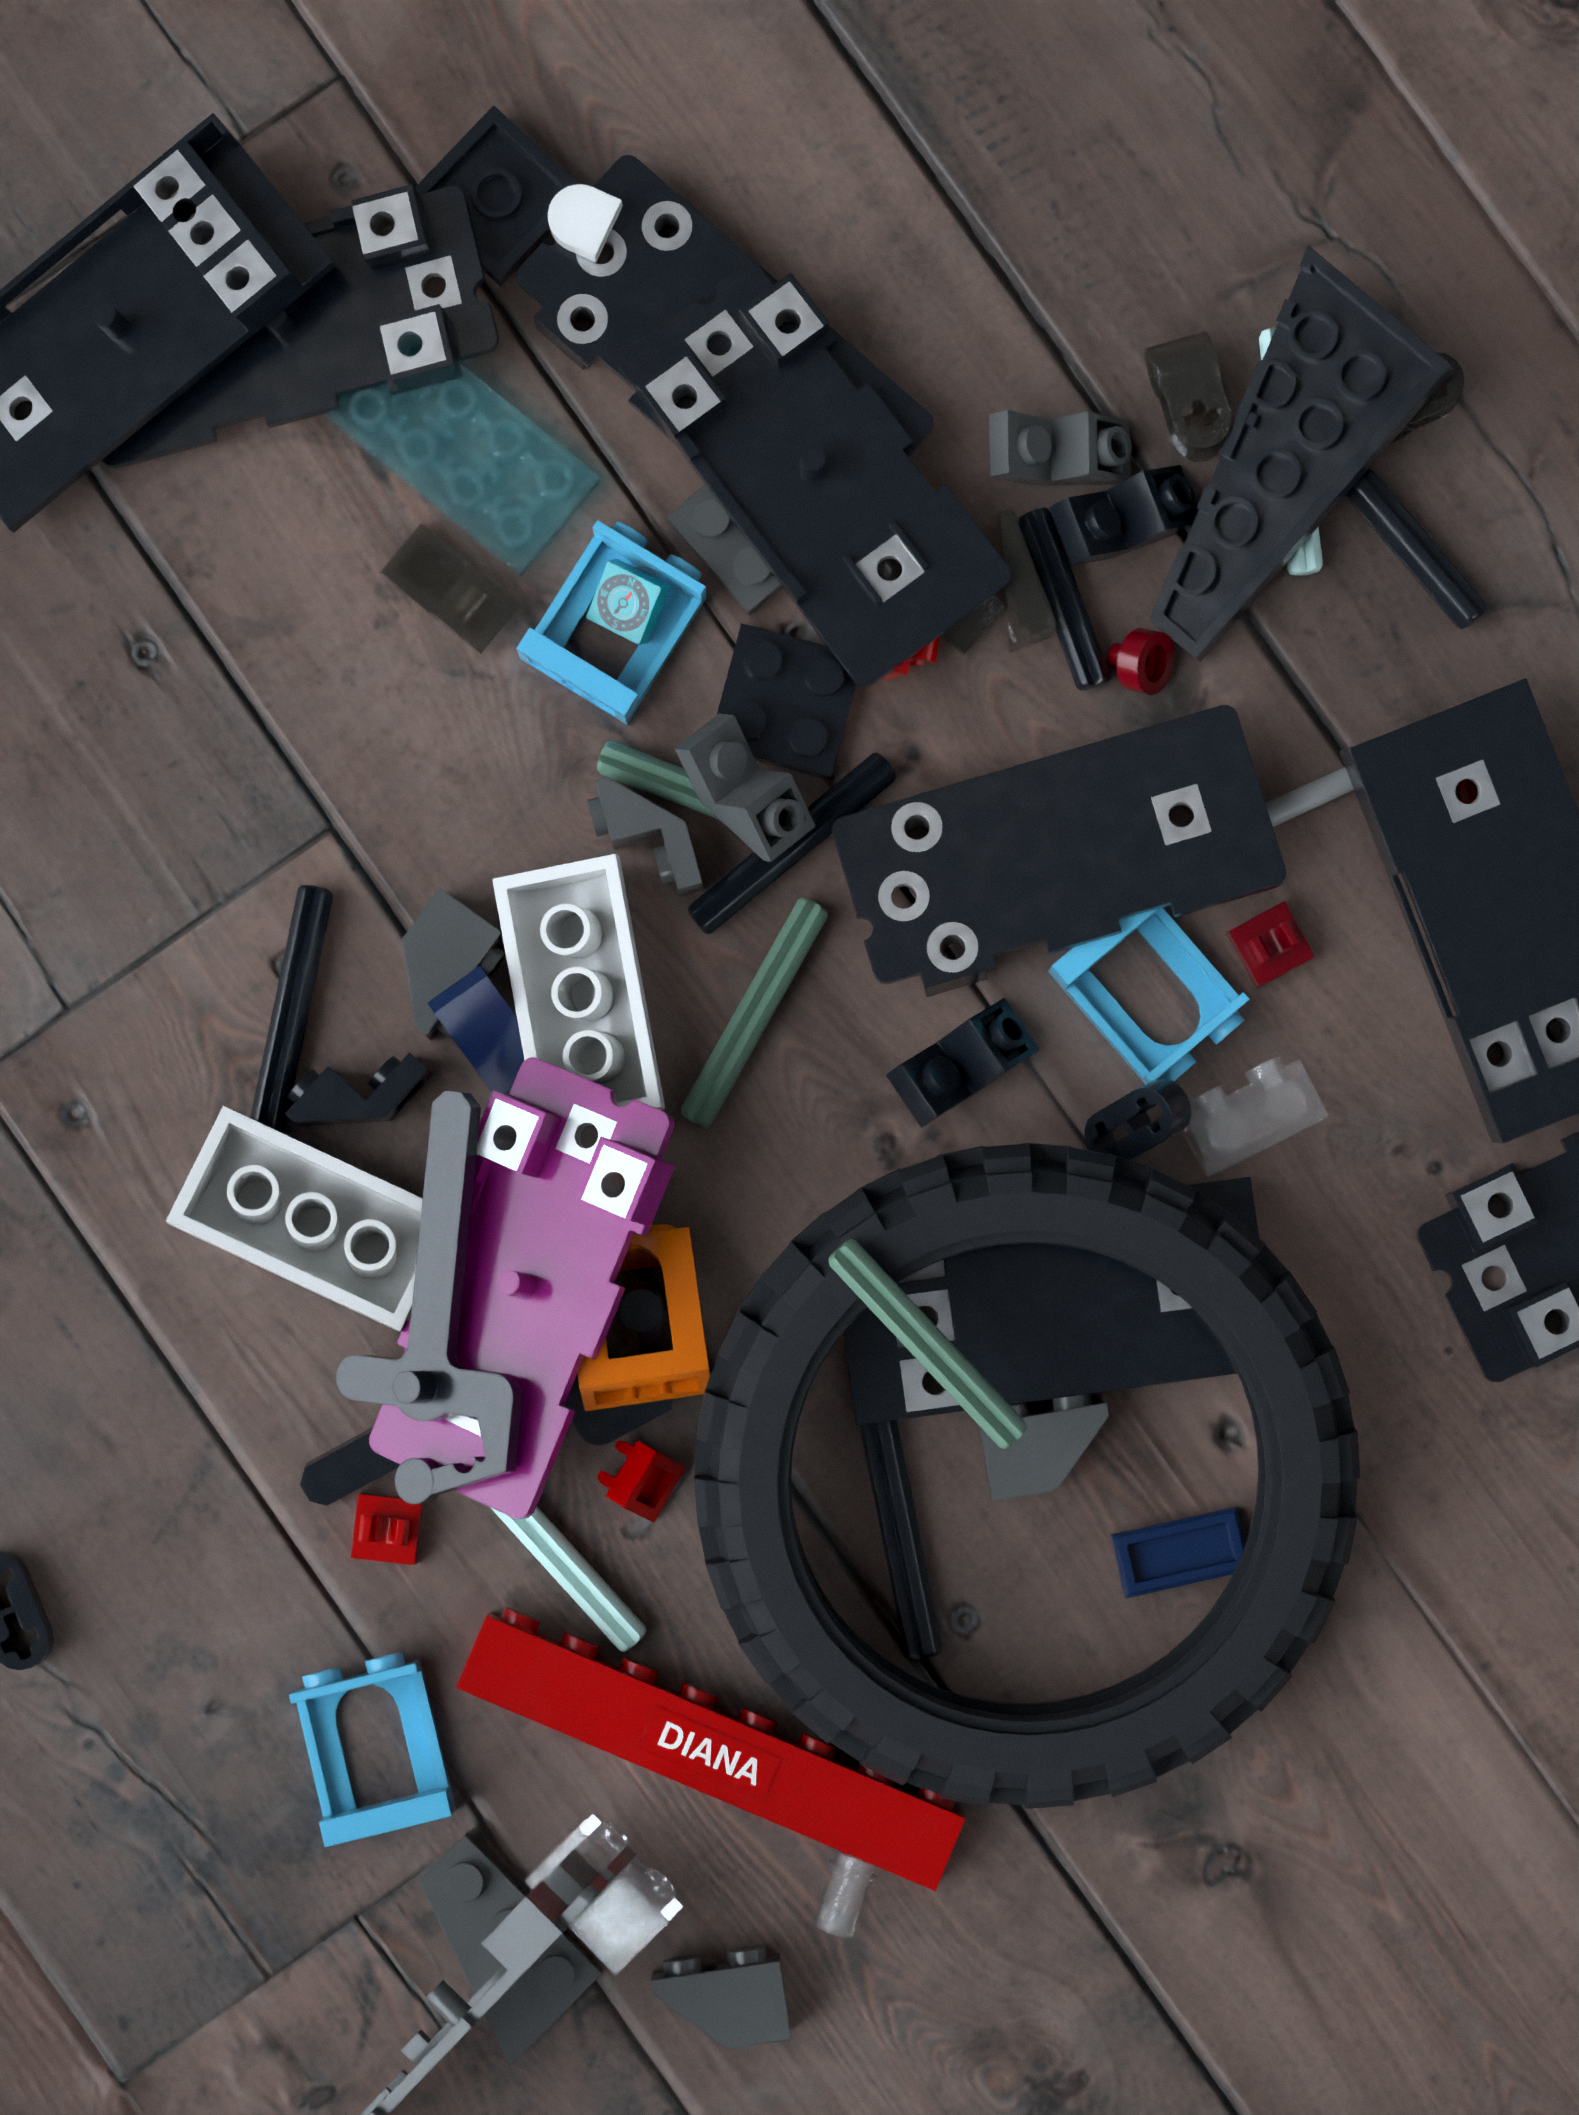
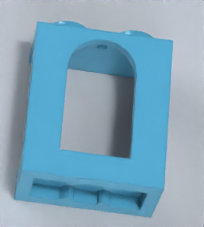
M597 520L592 527L594 537L536 629L534 630L529 627L516 650L521 660L627 725L706 600V586L698 582L702 573L683 559L670 554L665 562L644 549L648 540L631 527L616 521L614 526L610 528ZM612 559H619L637 569L646 571L653 577L670 585L649 642L638 645L617 680L564 649L590 608L606 563Z
M1162 907L1119 920L1122 933L1073 947L1055 962L1048 971L1145 1085L1159 1077L1174 1082L1197 1062L1189 1053L1192 1048L1206 1036H1209L1217 1045L1245 1021L1237 1010L1250 1000L1244 992L1241 995L1235 992ZM1135 930L1140 933L1192 993L1199 1006L1200 1019L1197 1029L1189 1039L1180 1044L1163 1045L1154 1042L1146 1036L1090 971L1095 964Z
M397 1652L366 1660L367 1673L342 1678L340 1667L302 1676L305 1688L295 1690L289 1694L291 1704H297L323 1818L319 1821L324 1847L451 1817L455 1813L456 1806L421 1659L405 1663L403 1652ZM373 1684L384 1688L391 1694L398 1706L418 1793L357 1808L337 1726L336 1710L340 1699L348 1690Z

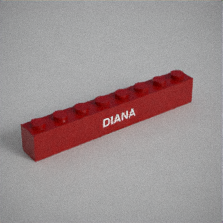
M505 1607L501 1616L492 1612L486 1615L456 1685L457 1689L936 1891L966 1819L963 1812L954 1809L956 1801L940 1798L939 1794L919 1788L918 1793L895 1784L894 1781L860 1764L858 1767L836 1759L834 1756L838 1749L837 1746L831 1743L827 1744L824 1740L802 1732L799 1742L775 1733L778 1725L776 1720L751 1709L743 1707L739 1717L715 1707L719 1698L717 1695L692 1684L683 1682L679 1692L656 1682L659 1671L633 1659L624 1657L620 1667L596 1657L600 1646L584 1638L564 1632L561 1641L543 1635L537 1632L541 1621L515 1609Z

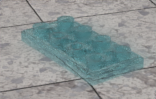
M422 344L410 348L407 356H414L419 353ZM461 363L460 367L463 376L461 378L393 396L389 392L388 384L343 395L338 399L341 409L326 413L327 420L520 577L601 482L600 476Z

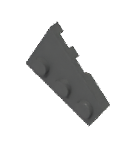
M466 1833L421 1878L419 1883L475 1995L502 1966L481 1943L528 1894ZM565 1932L547 1948L484 2014L509 2066L603 1972Z

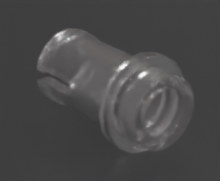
M839 1851L836 1860L829 1861L828 1869L832 1871V1875L818 1916L814 1920L817 1928L835 1936L853 1938L854 1927L868 1885H876L878 1876L873 1873L874 1865Z

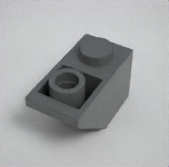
M440 887L402 938L415 1028L431 1041L438 1031H441L446 1036L449 1033L427 1002L479 966H481L490 979L506 957L505 952L499 948L503 943L502 932Z
M1090 1394L1052 1399L1054 1410L1034 1414L1028 1413L1027 1403L1010 1405L1025 1421L1027 1429L1020 1439L1006 1449L999 1448L977 1424L990 1499L994 1502L1057 1491L1109 1417L1107 1402L1092 1403Z
M764 1945L731 1949L727 1951L728 1961L703 1965L701 1955L674 1957L662 1961L663 1971L652 1972V1994L726 2050L791 2040V2025L780 1953L766 1955Z

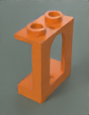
M658 1224L650 1227L647 1236L635 1234L619 1270L625 1271L661 1266L673 1350L609 1359L605 1337L597 1359L584 1356L578 1370L579 1389L585 1411L704 1394L710 1378V1368L689 1227L676 1228L668 1224Z

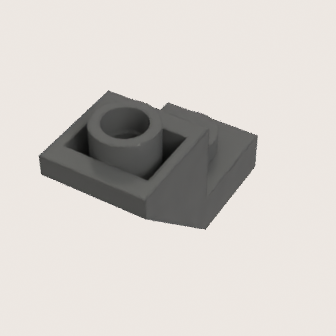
M1010 410L989 414L990 477L1028 485H1118L1131 478L1130 456L1132 445L1130 440V420L1089 411L1054 419H1046Z
M717 714L674 748L700 802L764 861L772 862L815 827L791 773L759 768L734 715Z
M608 777L595 780L599 797L588 799L587 802L597 837L609 834L613 848L617 849L663 836L665 844L653 847L662 884L675 881L679 897L702 891L703 884L686 821Z

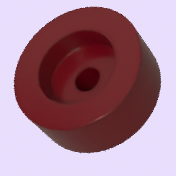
M1136 628L1126 636L1123 643L1116 642L1112 644L1108 651L1107 659L1111 667L1117 668V676L1123 688L1154 695L1159 693L1170 679L1174 666L1175 652L1173 642L1166 633Z

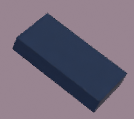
M479 966L427 1003L490 1091L494 1090L505 1094L512 1088L519 1068L524 1061L518 1021L506 1001L481 966Z
M1230 1507L1110 1535L1124 1598L1232 1575L1245 1546L1237 1507Z

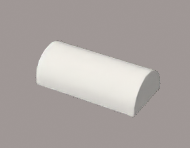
M611 854L492 879L524 1060L535 1057L617 1091L616 1102L620 1107L627 1106L635 1099L657 1109H665L620 855Z
M223 1106L166 1219V1223L396 1331L401 1332L406 1320H411L423 1199Z

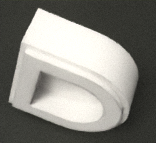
M583 184L571 185L562 189L554 196L548 209V223L554 239L563 248L597 262L623 207L622 200Z

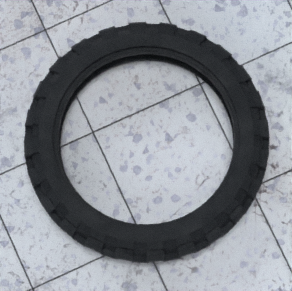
M1022 1143L990 1147L980 1146L940 1154L937 1157L909 1167L899 1168L862 1186L827 1212L824 1211L789 1242V1245L766 1272L762 1273L738 1309L737 1315L716 1356L704 1392L697 1430L694 1485L697 1525L704 1552L705 1565L720 1608L723 1609L738 1639L739 1646L765 1684L768 1683L789 1706L791 1713L827 1744L831 1742L857 1759L861 1766L901 1785L907 1783L937 1793L943 1799L986 1807L989 1803L1025 1805L1026 1809L1073 1806L1074 1801L1111 1794L1113 1798L1156 1783L1157 1777L1189 1761L1193 1765L1232 1738L1230 1734L1257 1710L1262 1712L1293 1677L1291 1671L1310 1643L1315 1644L1336 1602L1333 1597L1344 1565L1349 1564L1358 1519L1355 1512L1357 1483L1361 1475L1358 1430L1354 1426L1348 1395L1350 1391L1335 1347L1331 1344L1316 1309L1291 1272L1286 1269L1265 1243L1236 1217L1191 1186L1154 1168L1110 1153L1106 1154L1065 1145ZM849 1239L856 1240L896 1284L938 1261L967 1251L996 1245L1038 1243L1089 1250L1120 1260L1147 1273L1178 1294L1211 1328L1227 1352L1241 1380L1251 1410L1258 1459L1256 1503L1246 1544L1227 1587L1210 1612L1191 1634L1167 1655L1142 1672L1114 1686L1088 1695L1042 1703L991 1702L961 1696L934 1687L907 1674L884 1659L859 1638L837 1613L822 1591L807 1561L797 1532L792 1505L791 1472L798 1422L809 1389L823 1361L839 1337L859 1314L868 1307L829 1265L828 1259L830 1255L842 1243Z

